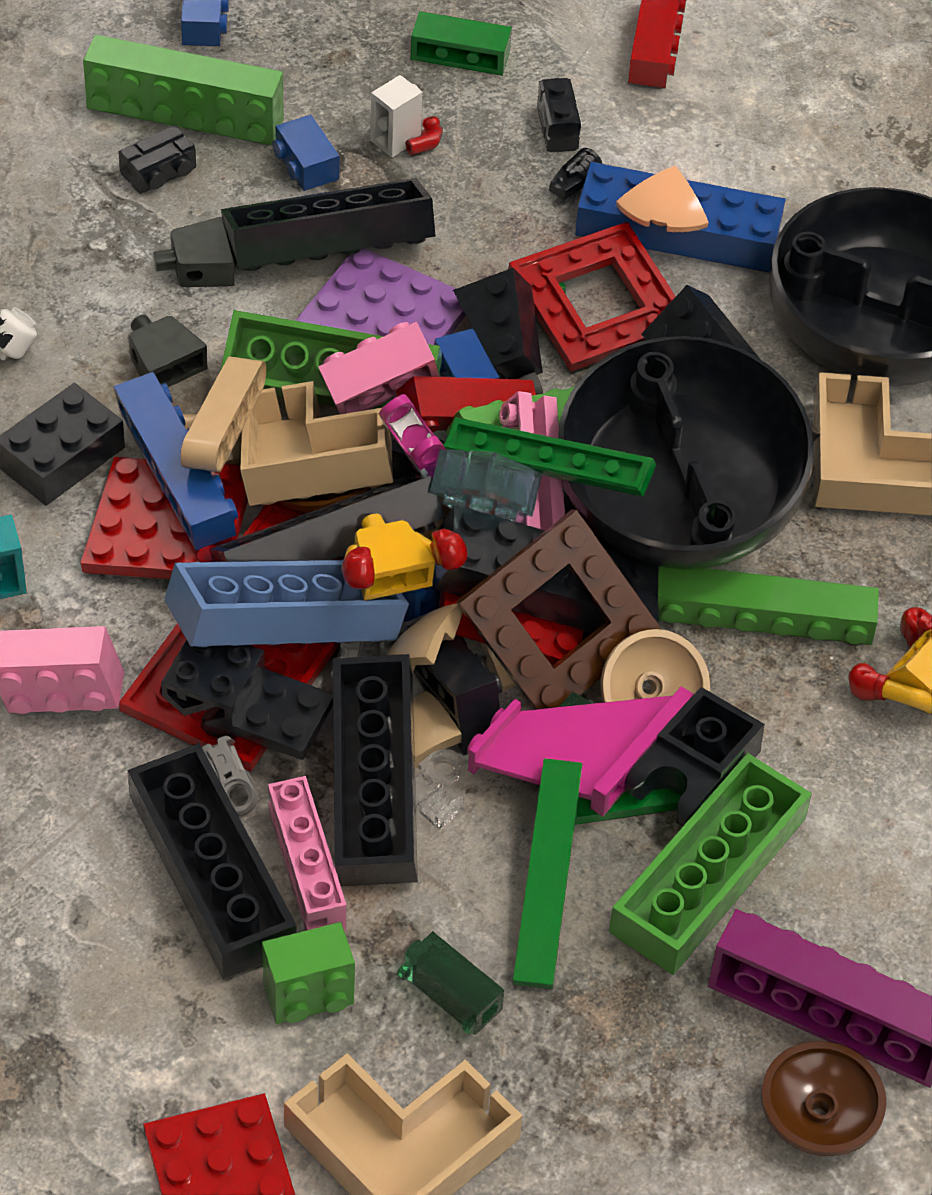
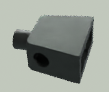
M222 217L173 229L170 232L171 249L153 252L156 272L175 269L178 283L182 287L235 286L234 260Z
M139 315L132 321L130 327L133 332L129 335L130 357L140 376L154 372L160 384L166 383L170 387L208 369L207 345L173 316H165L152 322L147 315Z

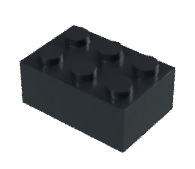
M74 382L0 435V469L47 506L125 448L123 420Z

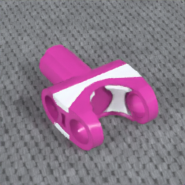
M405 394L394 398L380 410L379 415L382 422L403 449L416 472L424 476H431L434 479L448 469L452 460L446 448L429 429Z

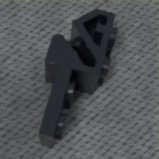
M186 640L161 681L162 696L180 713L188 715L202 710L206 711L202 717L201 728L207 734L217 738L229 736L234 741L238 736L300 760H304L333 707V693L265 669V650L251 645L198 647L190 646Z

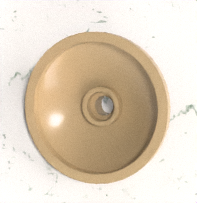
M652 629L640 631L623 639L609 654L601 675L603 703L673 696L681 686L693 694L700 687L710 691L709 673L701 654L688 640L667 630ZM644 681H648L651 684V692L649 694H646L642 689Z

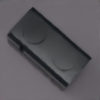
M542 79L539 81L537 109L546 149L549 152L575 151L579 149L581 121L571 79Z
M176 125L118 151L121 175L129 183L131 182L139 194L150 189H158L165 182L178 176H186L196 168V148L187 136L184 137L183 132Z

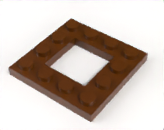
M573 509L456 601L534 710L566 707L601 678L603 667L609 654L623 639L640 631L661 630L656 620L579 512ZM567 565L607 622L555 664L551 665L511 609Z

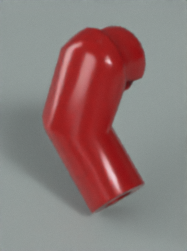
M435 116L425 118L422 122L424 129L421 136L406 140L405 145L409 155L425 152L439 145L443 134V127L440 126L439 118Z

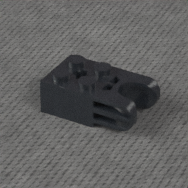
M700 687L658 733L657 740L631 768L627 776L625 792L640 800L644 799L651 792L662 788L678 792L681 797L678 801L676 823L683 827L747 753L756 758L761 752L765 724Z

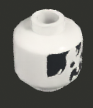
M13 307L11 310H0V359L4 361L7 357L13 359L22 358L37 336V331L34 328L36 322L16 307Z

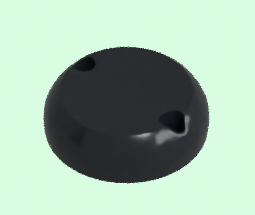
M854 188L821 197L795 213L784 225L777 237L769 271L770 297L774 310L791 339L818 364L836 374L851 375V380L856 381L857 375L888 377L889 386L914 385L931 381L932 197L895 188Z
M673 336L644 340L608 355L595 364L574 387L563 408L558 429V439L654 459L656 467L643 497L562 479L561 481L573 509L579 512L589 528L599 538L631 558L665 568L701 569L719 566L740 559L760 549L775 538L790 522L802 501L812 471L814 442L811 424L803 404L789 383L775 369L755 355L733 345L702 337Z

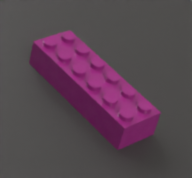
M735 909L716 945L708 982L709 988L823 1040L846 1046L867 1060L931 1088V995L915 989L914 986L906 981L895 980L879 973L868 964L857 963L841 956L830 947H821L805 940L794 931L783 930L767 923L756 914L745 913Z

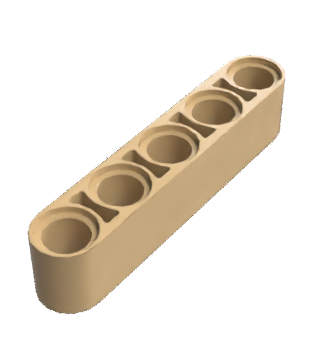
M237 357L227 358L184 438L181 448L182 467L220 472L264 388L266 380L265 361Z

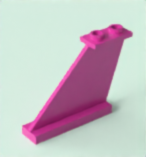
M681 686L673 696L520 711L521 702L514 699L505 710L501 708L495 713L490 722V727L482 735L478 733L469 743L467 753L469 754L468 771L475 774L479 768H483L540 785L544 758L581 762L583 765L579 797L591 800L590 809L604 816L625 792L626 780L631 768L657 740L658 733L694 694Z

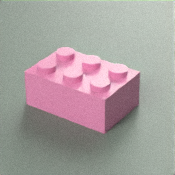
M408 322L400 323L389 330L390 334L376 339V337L365 339L357 344V349L347 354L343 352L332 354L324 360L325 364L318 366L339 415L369 410L396 398V390L413 376L439 377L435 359L417 322L410 325Z
M106 626L0 631V697L8 713L27 714L29 712L48 711L61 713L73 710L101 711L103 709H118L124 670Z

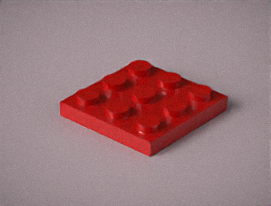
M265 1093L143 1124L161 1195H295Z

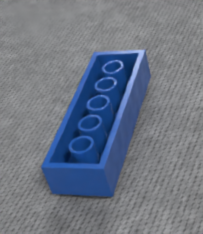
M595 162L590 163L578 205L575 236L584 237L628 222L645 249L758 271H770L772 252L780 233L786 198L687 180L704 210L709 222L708 227L690 232H667V226H658L650 221V226L646 227L633 221L616 207V201L655 174Z

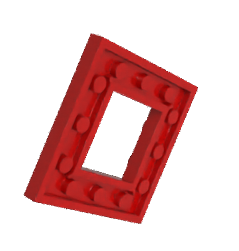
M628 222L509 262L508 269L514 268L532 286L535 315L570 372L600 362L608 355L626 346L644 341L645 339L641 335L642 332L676 297ZM613 265L640 309L586 327L559 283Z

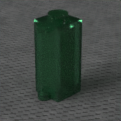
M434 931L424 940H416L407 949L404 956L405 963L400 966L396 975L402 980L408 979L462 1024V1030L468 1035L471 1033L476 1035L502 1011L504 989Z

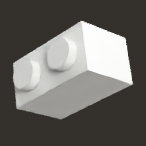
M401 75L371 92L370 141L390 157H394L406 149V140L421 136L422 91Z

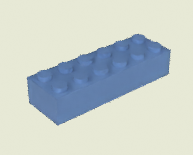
M344 560L175 563L164 599L190 646L198 647L397 640L409 605L402 593L364 601L361 589L350 588L343 578L341 567Z

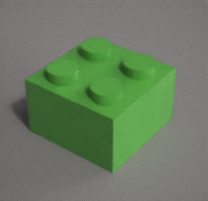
M341 922L262 942L263 985L276 1024L300 1022L310 1015L326 1011L334 1013L354 1004L355 961Z

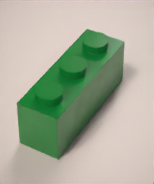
M419 11L411 35L410 60L503 76L511 48L512 27Z

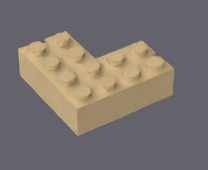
M819 373L814 396V426L821 434L814 441L815 507L932 515V433L891 430L889 378L857 375L851 404L846 403L851 375Z
M311 381L282 386L289 420H283L275 387L262 390L242 429L240 470L249 506L259 504L271 505L277 501L296 498L308 499L315 495L327 493L340 494L352 489L364 487L377 488L384 484L393 483L392 442L390 432L379 415L382 408L321 418L314 382Z
M348 1053L319 1075V1100L322 1102L320 1105H318V1085L313 1080L284 1102V1127L350 1195H453L520 1139L523 1115L497 1090L490 1095L491 1084L466 1060L403 1109Z

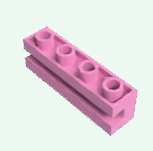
M518 391L501 405L499 413L500 423L502 427L558 438L557 397L544 395L536 402H532L531 393ZM505 467L504 489L507 492V520L547 530L565 515L561 479Z
M306 776L268 784V795L270 801H268V811L305 931L341 922L343 929L346 930V902Z

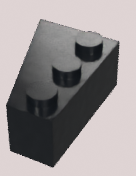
M514 268L453 290L492 365L506 379H520L524 375L533 372L537 375L543 373L532 286Z
M455 634L454 640H442L434 665H415L413 673L424 691H428L439 700L440 704L455 722L462 734L461 743H458V747L463 756L468 754L467 748L471 740L478 733L482 735L490 727L493 716L500 709L499 694L502 693V686L498 676L486 669L478 653L473 654L468 648L464 637Z

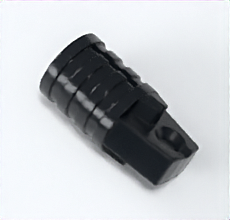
M590 148L580 149L560 168L551 180L549 191L565 200L582 189L590 163L602 164L599 155Z

